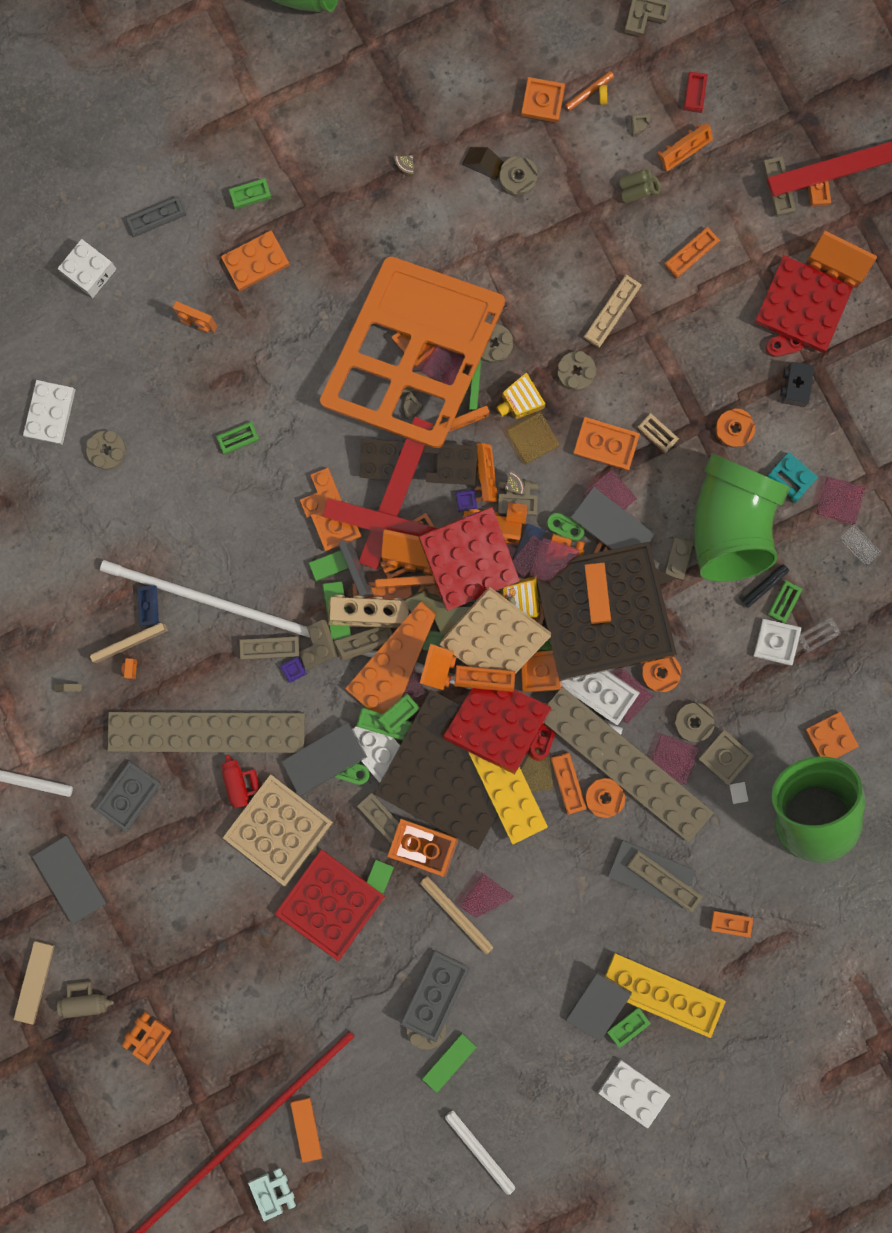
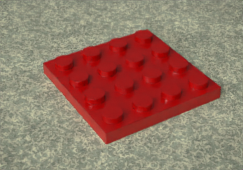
M783 255L754 323L825 354L853 287L845 284L844 281L838 278L835 279L822 271Z
M493 507L418 536L447 611L478 599L488 587L497 591L520 581Z
M472 688L444 734V740L515 775L548 717L551 707L515 689L514 692Z
M321 849L275 915L339 962L386 895Z

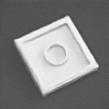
M763 619L754 657L792 666L801 627Z

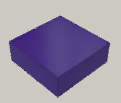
M475 490L456 492L458 512L477 509Z
M298 657L280 666L289 683L307 674Z

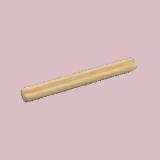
M428 876L421 880L420 884L476 945L485 954H488L493 949L492 944Z

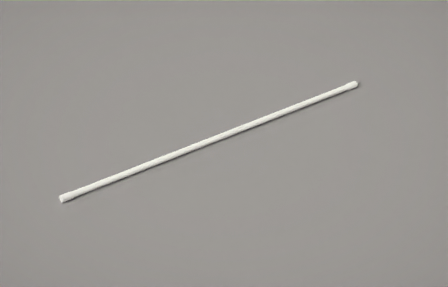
M103 560L100 571L121 576L148 586H157L158 589L310 638L307 626L127 569ZM378 649L362 655L372 658ZM416 662L413 671L422 674L424 664ZM448 673L451 676L450 683L455 684V674ZM608 723L618 733H622V727Z

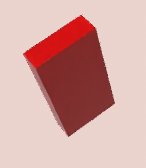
M689 71L684 111L702 113L708 74Z

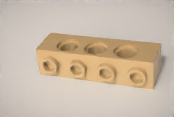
M334 595L330 597L328 602V625L398 628L409 616V607L402 598L384 600L383 597L365 599L362 596L345 598L344 595ZM344 607H351L354 613H346ZM364 608H371L373 614H366ZM383 609H390L392 615H385Z

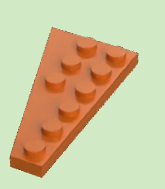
M421 601L345 689L369 710L382 714L389 710L402 698L436 613Z

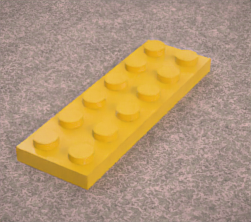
M468 752L512 845L548 828L520 767L514 775Z
M614 953L605 976L632 992L627 1003L709 1038L712 1037L726 1002L722 998L617 953Z

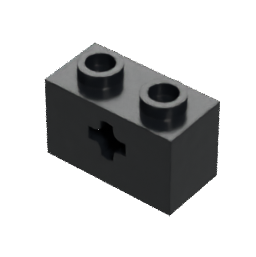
M791 362L784 368L783 379H785V385L781 387L780 391L782 404L805 407L809 404L815 365ZM794 381H797V385H799L798 388L796 387V384L793 383Z

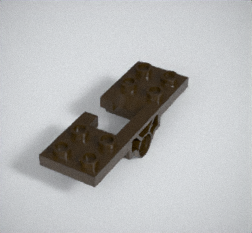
M362 438L359 478L390 480L406 440ZM443 444L440 448H433L425 445L423 453H435L434 472H426V482L476 485L478 446Z

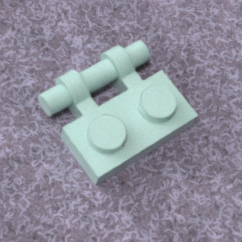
M281 1168L273 1171L276 1177L273 1180H270L268 1173L248 1183L263 1221L282 1214L283 1209L281 1205L284 1203L287 1204L288 1209L296 1206L294 1194L289 1190L286 1182L288 1181L287 1177L282 1173ZM279 1186L283 1195L277 1197L274 1187Z

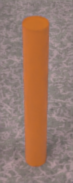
M609 71L565 104L568 111L572 110L597 91L600 85H604L614 78L613 73Z

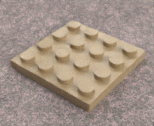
M488 587L440 640L439 645L453 651V655L469 667L516 671V674L551 637V632L491 587Z
M270 775L224 835L223 839L283 886H286L334 822L276 777Z

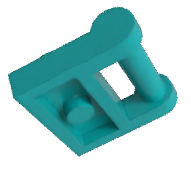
M790 452L767 475V477L791 487L788 495L794 503L802 497L818 478ZM779 471L799 488L797 492L777 475Z

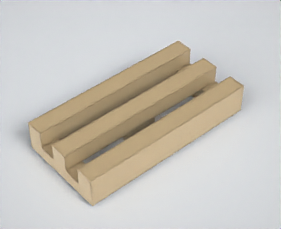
M651 413L637 427L640 432L665 454L679 439ZM651 420L667 436H669L672 439V441L670 442L667 438H665L648 421ZM645 425L649 430H651L659 439H661L667 445V447H665L643 426Z

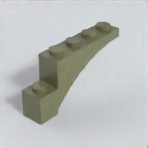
M427 589L412 594L406 599L411 612L423 601L436 613L435 621L442 636L447 634L474 604L466 603L447 611L442 598L429 593ZM514 596L505 598L513 605L516 604Z

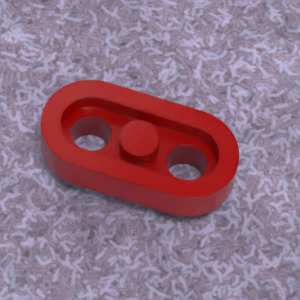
M781 335L773 337L767 342L766 352L771 357H780L797 353L804 345L799 342L795 345L792 339ZM775 343H777L780 346L779 349H776L774 347Z
M545 723L528 750L529 756L535 761H541L548 756L555 736V731Z

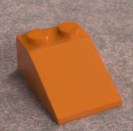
M430 644L420 684L444 690V687H449L451 676L448 675L449 669L454 668L457 658L453 656L454 652Z
M400 819L387 857L445 877L459 839Z

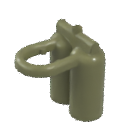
M643 169L620 178V186L623 189L622 199L625 203L633 202L650 194L657 195L660 193V182L657 177L652 175L651 169Z

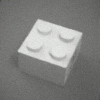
M81 239L57 269L65 278L91 298H94L115 272L116 267L109 259Z

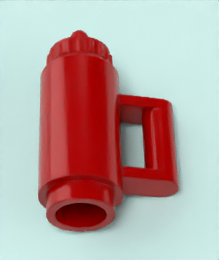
M227 754L225 756V763L221 765V772L229 803L235 809L248 805V796L256 794L260 789L255 769L242 773L238 761L232 760L230 755ZM249 774L253 790L248 793L243 775Z

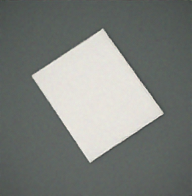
M745 782L729 785L733 804L748 801Z

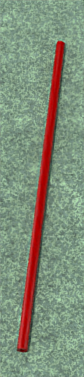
M349 1031L133 1233H145L345 1047L355 1035Z

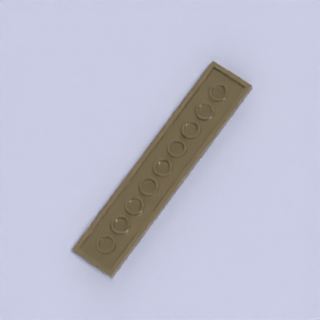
M563 686L548 702L547 705L551 707V711L544 723L687 842L693 839L714 814V811Z
M109 712L108 751L297 753L305 748V713Z

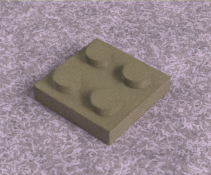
M722 730L698 760L726 785H729L754 755L728 732Z

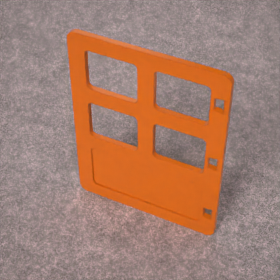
M387 257L380 268L320 397L322 407L424 445L440 448L444 444L505 305L504 296L395 257ZM488 314L494 315L491 324L485 322ZM372 324H377L411 337L399 365L394 366L359 353ZM425 343H431L465 356L452 385H447L412 372ZM465 365L472 366L468 375L462 373ZM352 368H357L391 381L377 411L338 397ZM405 387L421 391L445 401L432 430H426L392 417ZM442 417L449 418L445 428L439 425Z

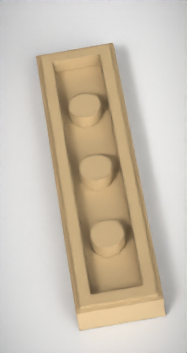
M625 275L583 338L597 348H600L642 284Z
M159 623L91 654L90 658L94 663L101 662L167 632L168 629L165 624Z
M34 941L14 1020L32 1025L35 1023L55 945Z

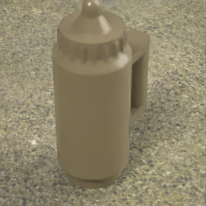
M92 981L68 983L67 998L58 1001L57 1012L59 1017L64 1018L99 1015L100 1013L107 1012L108 1006L113 1005L114 1001H109L106 995H93ZM88 989V995L72 997V991Z

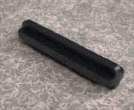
M784 564L780 565L741 600V603L746 608L754 604L789 573L787 566Z

